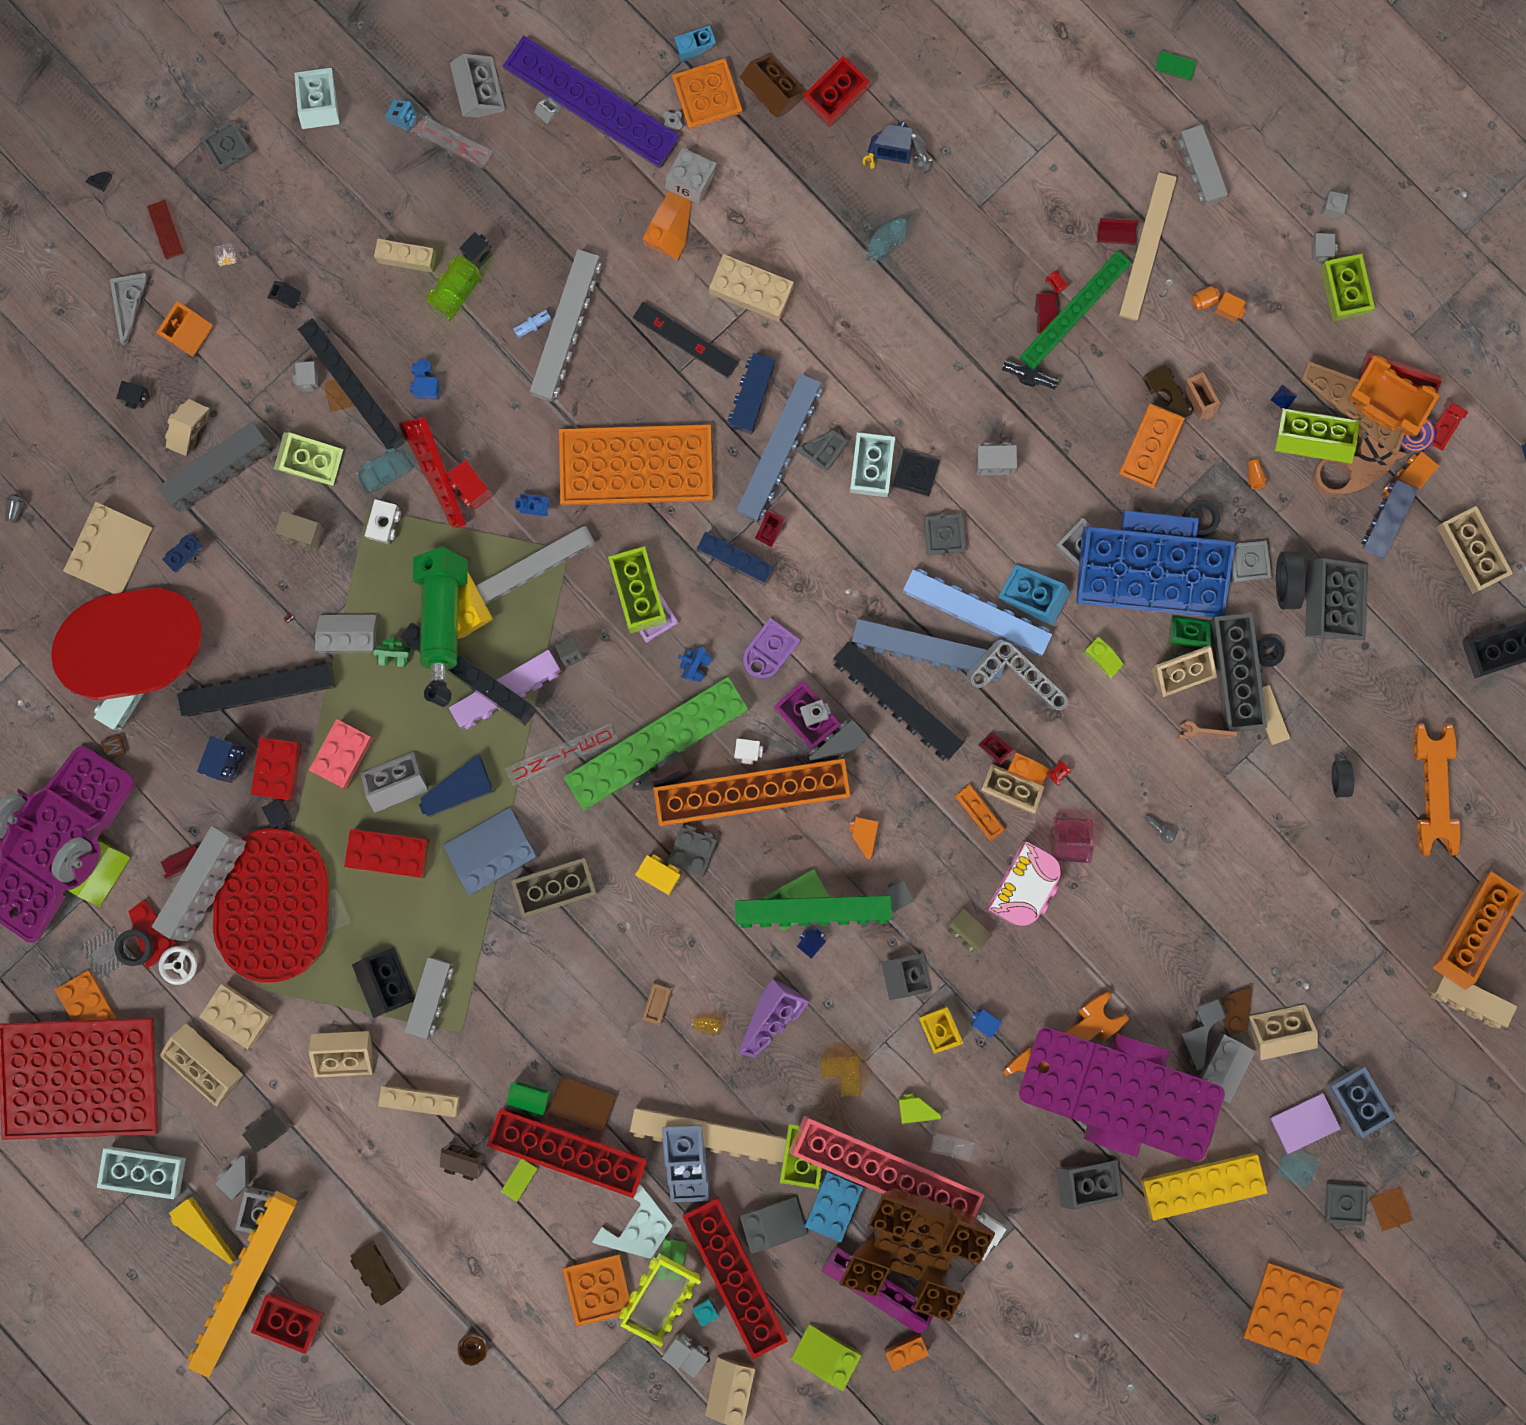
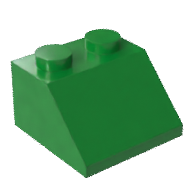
M515 1080L510 1084L506 1104L510 1105L512 1110L521 1112L524 1109L529 1111V1115L540 1117V1115H545L552 1091Z

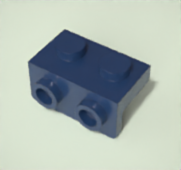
M189 533L179 541L176 547L170 549L162 560L173 572L177 573L203 546L194 535Z

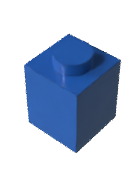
M983 1009L980 1011L976 1010L970 1019L973 1021L971 1023L972 1026L991 1039L1002 1024L1001 1021Z

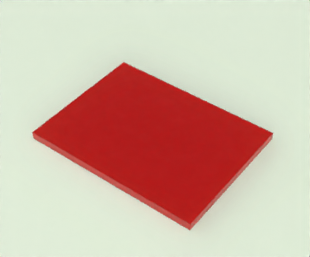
M153 1018L0 1023V1113L2 1140L158 1134Z

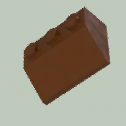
M771 53L752 60L739 77L745 86L752 90L757 99L763 102L770 113L776 116V118L787 114L803 100V94L806 92Z

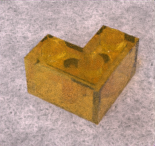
M859 1055L820 1057L821 1078L840 1077L841 1097L861 1096Z

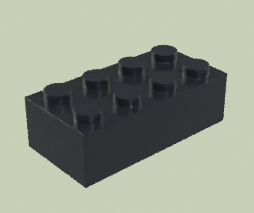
M1526 621L1462 642L1474 679L1526 662Z

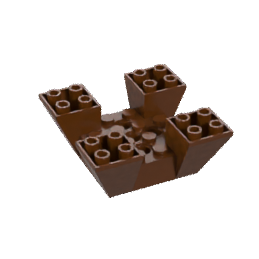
M894 1188L881 1195L868 1222V1227L875 1230L853 1253L839 1285L877 1297L889 1271L893 1270L918 1279L913 1310L950 1322L965 1294V1290L954 1272L951 1262L954 1256L980 1264L995 1236V1232L967 1212Z

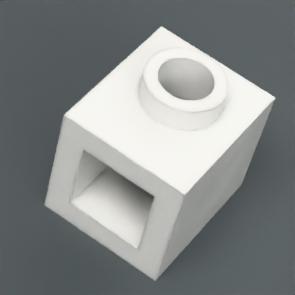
M737 739L734 758L741 759L744 764L753 765V761L757 762L758 758H762L763 746H760L759 741Z

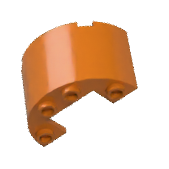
M1374 355L1349 397L1350 402H1355V408L1377 424L1392 431L1400 429L1404 435L1417 436L1440 395L1435 393L1436 390L1430 386L1416 388L1410 380L1398 377L1394 370L1389 369L1391 365L1386 363L1387 360L1385 358Z

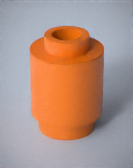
M1209 286L1194 293V296H1191V303L1194 309L1202 311L1218 304L1221 298L1220 292L1217 288Z

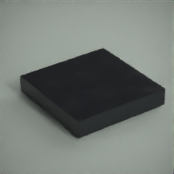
M903 449L892 487L929 497L940 460Z

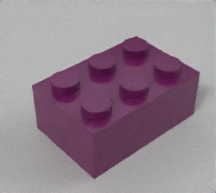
M802 681L774 706V709L807 747L813 750L827 736L837 730L841 724L831 713L828 714V720L806 727L800 707L820 700Z

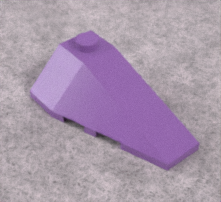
M772 979L760 997L739 1053L751 1058L756 1057L771 1043V1038L778 1032L781 1034L785 1030L784 1026L791 1020L795 1021L801 1015L810 1001L787 984Z

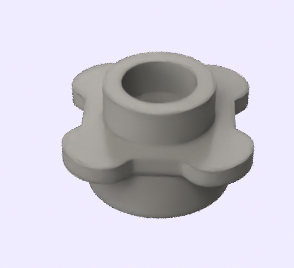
M666 111L663 114L665 118L664 126L670 130L682 128V123L680 122L682 114L680 111L675 113Z

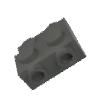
M686 825L685 828L680 827L667 863L704 877L717 842L714 839L715 835L703 832V835L696 833V828Z

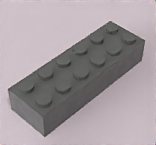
M251 422L157 488L171 507L179 512H184L191 508L192 503L196 500L200 501L207 497L209 491L220 488L225 480L235 478L241 469L251 467L260 456L261 458L267 456L274 447L262 430L254 422Z
M1253 613L1214 617L1210 621L1224 731L1243 732L1267 728Z

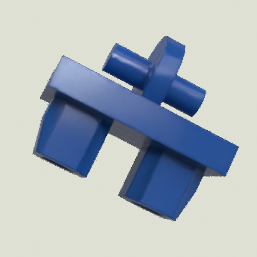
M520 494V498L515 499V510H519V513L548 516L549 497Z
M696 646L693 652L687 650L685 656L679 654L678 658L682 660L680 668L685 669L681 676L682 678L701 682L704 673L697 670L698 665L701 663L708 666L712 660V657L705 652L706 649Z

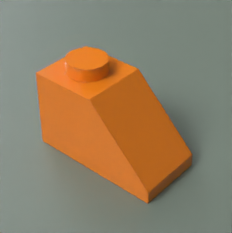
M1014 753L1007 771L1043 785L1049 769L1030 758Z
M856 817L855 821L850 822L849 832H852L851 837L865 858L871 860L878 822Z

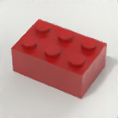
M842 56L803 94V103L830 128L869 89L870 81L846 57Z
M259 738L250 795L293 801L302 744Z
M269 1292L264 1297L251 1333L306 1354L311 1349L324 1313Z

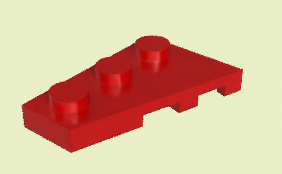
M142 900L128 911L133 928L146 931L154 942L153 955L145 962L147 969H150L159 962L160 957L167 949L180 946L176 940L167 938L152 927L158 915L146 900ZM137 937L143 955L145 943L140 937Z

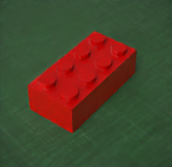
M350 829L344 867L424 878L430 840Z

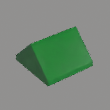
M1172 615L1167 645L1196 650L1211 646L1210 621Z

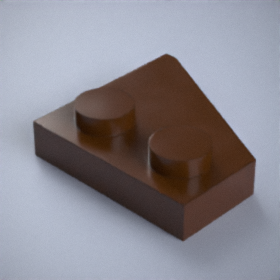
M1251 987L1220 997L1227 1014L1226 1018L1222 1019L1228 1036L1248 1030Z

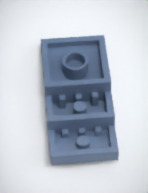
M702 1126L662 1127L665 1167H667L671 1203L709 1201V1179Z

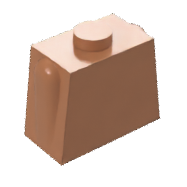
M1203 372L1186 379V397L1198 420L1211 419L1217 413L1220 402L1206 375Z

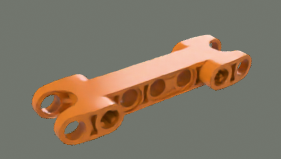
M1423 723L1416 724L1413 736V754L1415 760H1423L1426 820L1417 821L1419 850L1422 856H1429L1433 841L1440 838L1446 843L1449 855L1456 856L1460 847V823L1458 819H1450L1447 759L1456 758L1454 728L1451 723H1444L1440 738L1434 741L1428 737Z
M1107 991L1082 1006L1078 1012L1083 1019L1064 1033L1087 1041L1097 1036L1103 1042L1114 1035L1129 1020V1017L1126 1013L1114 1019H1108L1103 1011L1104 1005L1112 997L1111 993ZM1029 1047L1017 1055L1003 1069L1004 1075L1008 1076L1016 1071L1025 1072L1032 1049ZM1042 1062L1039 1065L1041 1073L1048 1072L1049 1065L1047 1062Z

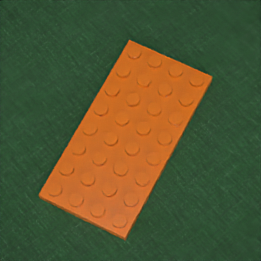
M711 425L559 429L561 506L713 501Z

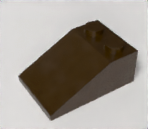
M449 1143L441 1149L440 1167L444 1168V1172L448 1174H463L462 1178L473 1181L474 1178L478 1179L480 1177L486 1154Z

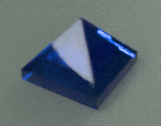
M1282 385L1270 400L1283 410L1288 409L1297 396Z

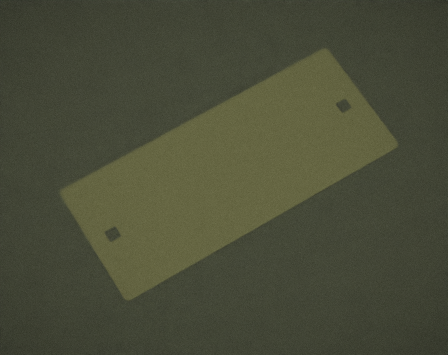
M371 509L366 513L343 615H377V645L386 646L383 645V640H390L391 635H396V641H403L400 637L411 622L418 627L421 625V585L413 582L414 556L441 546L456 554L470 556L471 563L468 573L475 586L547 546L461 527L452 528V526L404 515H401L399 522L395 524L396 535L394 540H391L390 544H386L365 537ZM383 518L380 521L381 527L387 526L388 518ZM567 560L486 605L493 620L468 636L457 639V653L497 680L547 651ZM403 641L402 647L411 648ZM411 648V654L405 667L395 666L396 657L389 656L388 665H378L376 655H373V653H334L332 671L336 688L326 689L293 831L307 839L318 850L327 868L329 878L327 938L320 955L306 971L283 982H259V986L264 991L371 1014L360 984L357 982L352 964L394 947L414 998L416 997L428 957L452 964L451 968L454 969L451 980H447V995L445 999H441L440 1006H442L440 1016L436 1017L434 1024L439 1029L459 1032L463 1029L496 882L473 895H468L443 845L509 807L512 809L519 780L515 778L520 776L521 769L515 772L512 771L522 767L532 718L524 726L498 708L492 712L493 715L485 720L482 718L477 720L474 727L468 730L466 728L461 729L449 707L475 693V691L445 671V682L452 694L450 702L446 706L440 707L425 700L424 690L431 682V670L420 665V653ZM531 689L523 697L534 708L539 689L535 691ZM336 719L374 738L347 789L309 770ZM414 751L425 777L428 791L374 813L365 796L360 773ZM480 756L494 793L431 817H427L426 814L423 815L419 806L422 803L420 798L471 759ZM354 829L430 840L424 878L345 868L349 830ZM414 1002L381 1016L408 1022Z

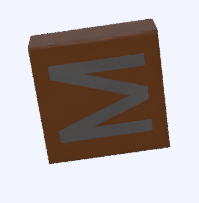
M121 735L101 741L106 759L126 754Z

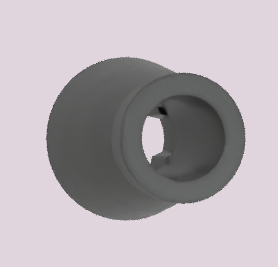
M13 494L8 495V498H6L5 521L17 523V519L25 504L23 502L24 497Z

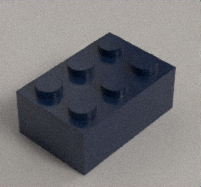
M210 736L197 773L216 780L232 783L238 776L239 770L237 768L239 762L244 760L246 754L244 751L245 747Z

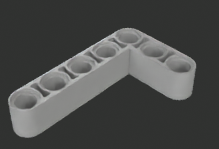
M997 640L974 664L966 676L970 684L981 688L1006 664L1049 706L1056 710H1063L1068 704L1066 695L1011 643L1005 640ZM1006 645V646H1007L1006 652L1003 653V654H1001V653H1000V648H1001V646ZM1019 657L1020 664L1014 667L1013 662ZM993 659L994 665L991 668H987L988 660ZM1033 670V677L1027 679V673ZM980 673L981 679L978 682H974V676ZM1046 683L1047 689L1044 692H1041V685ZM1060 696V702L1054 705L1055 697Z

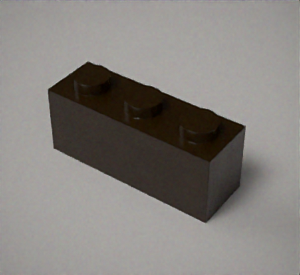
M374 1241L350 1255L352 1266L361 1273V1281L366 1287L369 1286L372 1291L371 1297L376 1304L379 1303L382 1306L404 1291Z

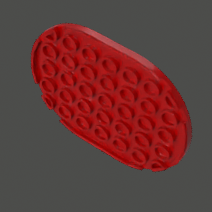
M149 588L98 597L78 607L62 623L52 645V666L57 678L69 691L86 699L107 700L154 692L170 685V682L182 676L190 668L191 662L198 655L201 647V620L187 599L176 592L166 589Z
M276 828L261 829L248 833V835L241 838L246 841L244 851L237 857L234 868L224 879V885L214 896L213 934L217 949L220 951L226 964L233 971L252 981L278 983L292 979L306 971L316 961L324 947L328 933L329 878L322 856L307 839L288 830H278Z

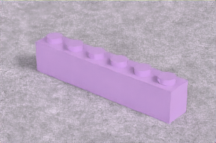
M547 650L497 679V681L523 698L526 696L525 693L527 691L539 689L543 686L542 683L544 681H552L558 678V673L562 671L551 652ZM476 692L449 707L461 729L466 728V730L474 727L477 720L481 718L485 720L493 715L492 712L498 709L497 706Z

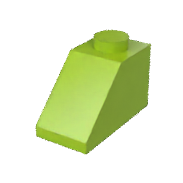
M1099 637L1083 652L1110 679L1124 665L1116 653Z
M904 1094L902 1098L898 1099L902 1124L941 1119L937 1111L918 1096L914 1097V1094Z

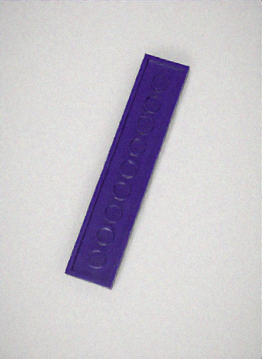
M524 35L503 65L505 70L659 169L680 139V135Z

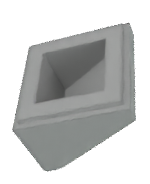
M546 97L537 104L534 112L548 124L563 107L551 98Z

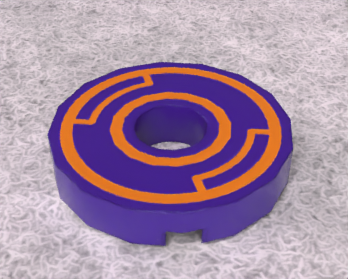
M1429 418L1426 419L1420 429L1422 435L1419 439L1404 435L1401 447L1412 453L1423 452L1434 443L1436 437V429Z

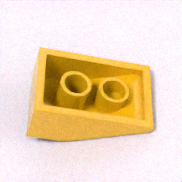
M469 573L467 584L458 587L457 639L468 636L493 620Z

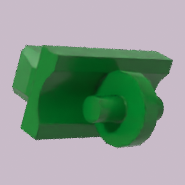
M391 635L390 640H383V645L386 646L377 645L376 649H374L373 655H376L378 665H388L390 656L396 657L395 666L405 667L411 654V648L402 647L403 641H396V635Z

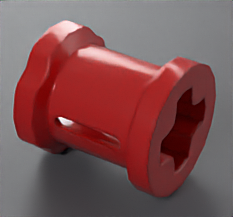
M1059 270L1054 271L1045 278V281L1049 282L1055 290V295L1069 286V283H1065L1060 276Z
M1060 760L1057 762L1058 765L1046 774L1058 786L1061 784L1060 781L1072 772Z

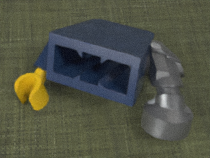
M899 122L897 126L886 125L883 130L872 136L867 151L869 154L863 158V165L866 167L867 162L871 161L870 168L873 169L876 165L873 159L874 154L875 158L909 164L913 148L914 152L917 153L913 158L914 169L919 172H926L932 167V158L926 153V144L918 134L913 133V130L908 128L907 123Z

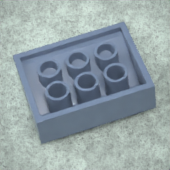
M511 807L443 845L468 895L479 892L538 858Z

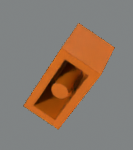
M919 1334L884 1349L893 1372L929 1356L924 1341Z

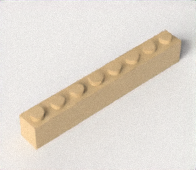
M637 1107L634 1109L630 1132H633L635 1137L645 1138V1135L652 1136V1140L663 1142L662 1127L701 1125L704 1145L710 1148V1152L721 1153V1151H727L730 1156L740 1157L742 1154L747 1155L748 1159L759 1161L762 1158L767 1159L769 1164L778 1165L779 1162L783 1163L787 1137Z

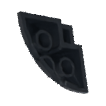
M675 751L655 767L656 770L654 772L650 770L640 778V782L632 785V789L638 791L668 786L692 773L678 752Z

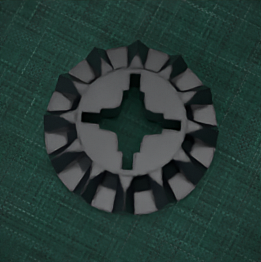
M1267 636L1257 641L1259 664L1264 667H1273L1282 661L1284 646L1277 638ZM1274 646L1271 652L1273 654L1272 657L1270 655L1263 657L1266 652L1264 648L1269 649Z

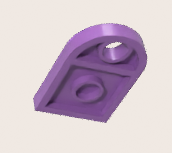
M769 618L744 653L743 662L745 669L751 676L758 679H767L774 676L801 640ZM754 662H759L762 665V670L758 673L753 672L751 669V665Z

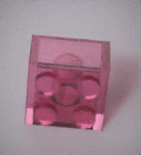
M1053 818L1051 846L1052 856L1057 861L1091 863L1094 850L1092 819Z

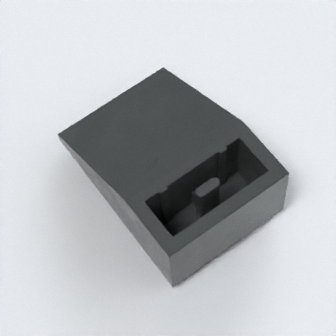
M846 720L838 727L839 732L837 734L831 733L824 739L823 742L825 744L821 748L817 745L809 752L810 757L808 760L813 762L851 753L865 742L868 736L854 720L850 722Z

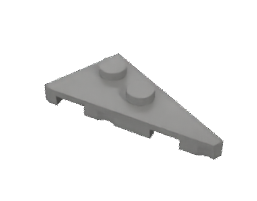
M146 273L110 279L119 338L122 345L128 343L148 279Z

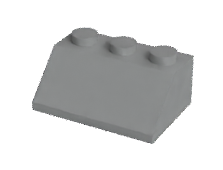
M462 54L450 63L463 117L478 118L505 110L491 56Z
M319 615L315 631L316 652L374 653V649L377 646V615Z
M414 751L360 773L365 796L374 813L428 791L425 777Z
M1220 1034L1198 1078L1222 1086L1225 1092L1224 1101L1230 1104L1256 1051L1224 1034Z

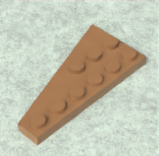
M1308 361L1301 381L1348 419L1360 421L1359 427L1396 456L1404 438V434L1401 433L1402 430L1392 431L1377 424L1355 408L1356 403H1351L1349 400L1359 380Z

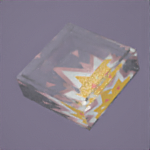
M232 243L214 247L218 267L237 263Z

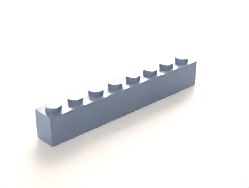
M800 373L737 508V514L757 523L759 518L763 520L767 511L765 508L767 501H772L775 494L773 488L775 484H780L783 477L780 473L783 467H788L791 457L788 456L791 450L795 451L799 440L796 439L799 433L803 434L807 425L805 420L807 416L811 417L814 411V400H819L822 394L821 382Z
M857 619L852 644H855V647L866 650V647L874 649L873 652L884 654L885 651L890 652L896 658L903 659V656L911 657L913 662L922 663L923 660L930 662V666L939 668L941 665L948 666V670L959 672L960 669L968 673L987 651ZM993 659L987 662V668H991L994 665ZM1004 666L993 676L992 681L1002 677Z

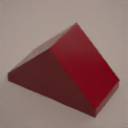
M768 509L755 539L772 547L786 522V518Z
M993 732L978 744L997 766H1000L1015 752Z

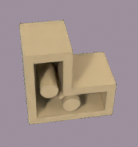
M190 399L181 404L174 414L172 413L168 419L169 429L165 435V439H167L166 448L187 456L195 447L198 431L207 423L209 408Z

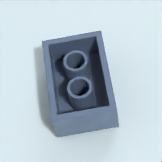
M1359 1065L1326 1085L1354 1133L1360 1138L1365 1137L1395 1119L1367 1069Z

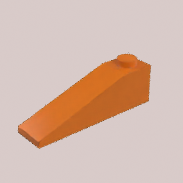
M668 191L643 237L644 246L678 261L686 245L691 200Z

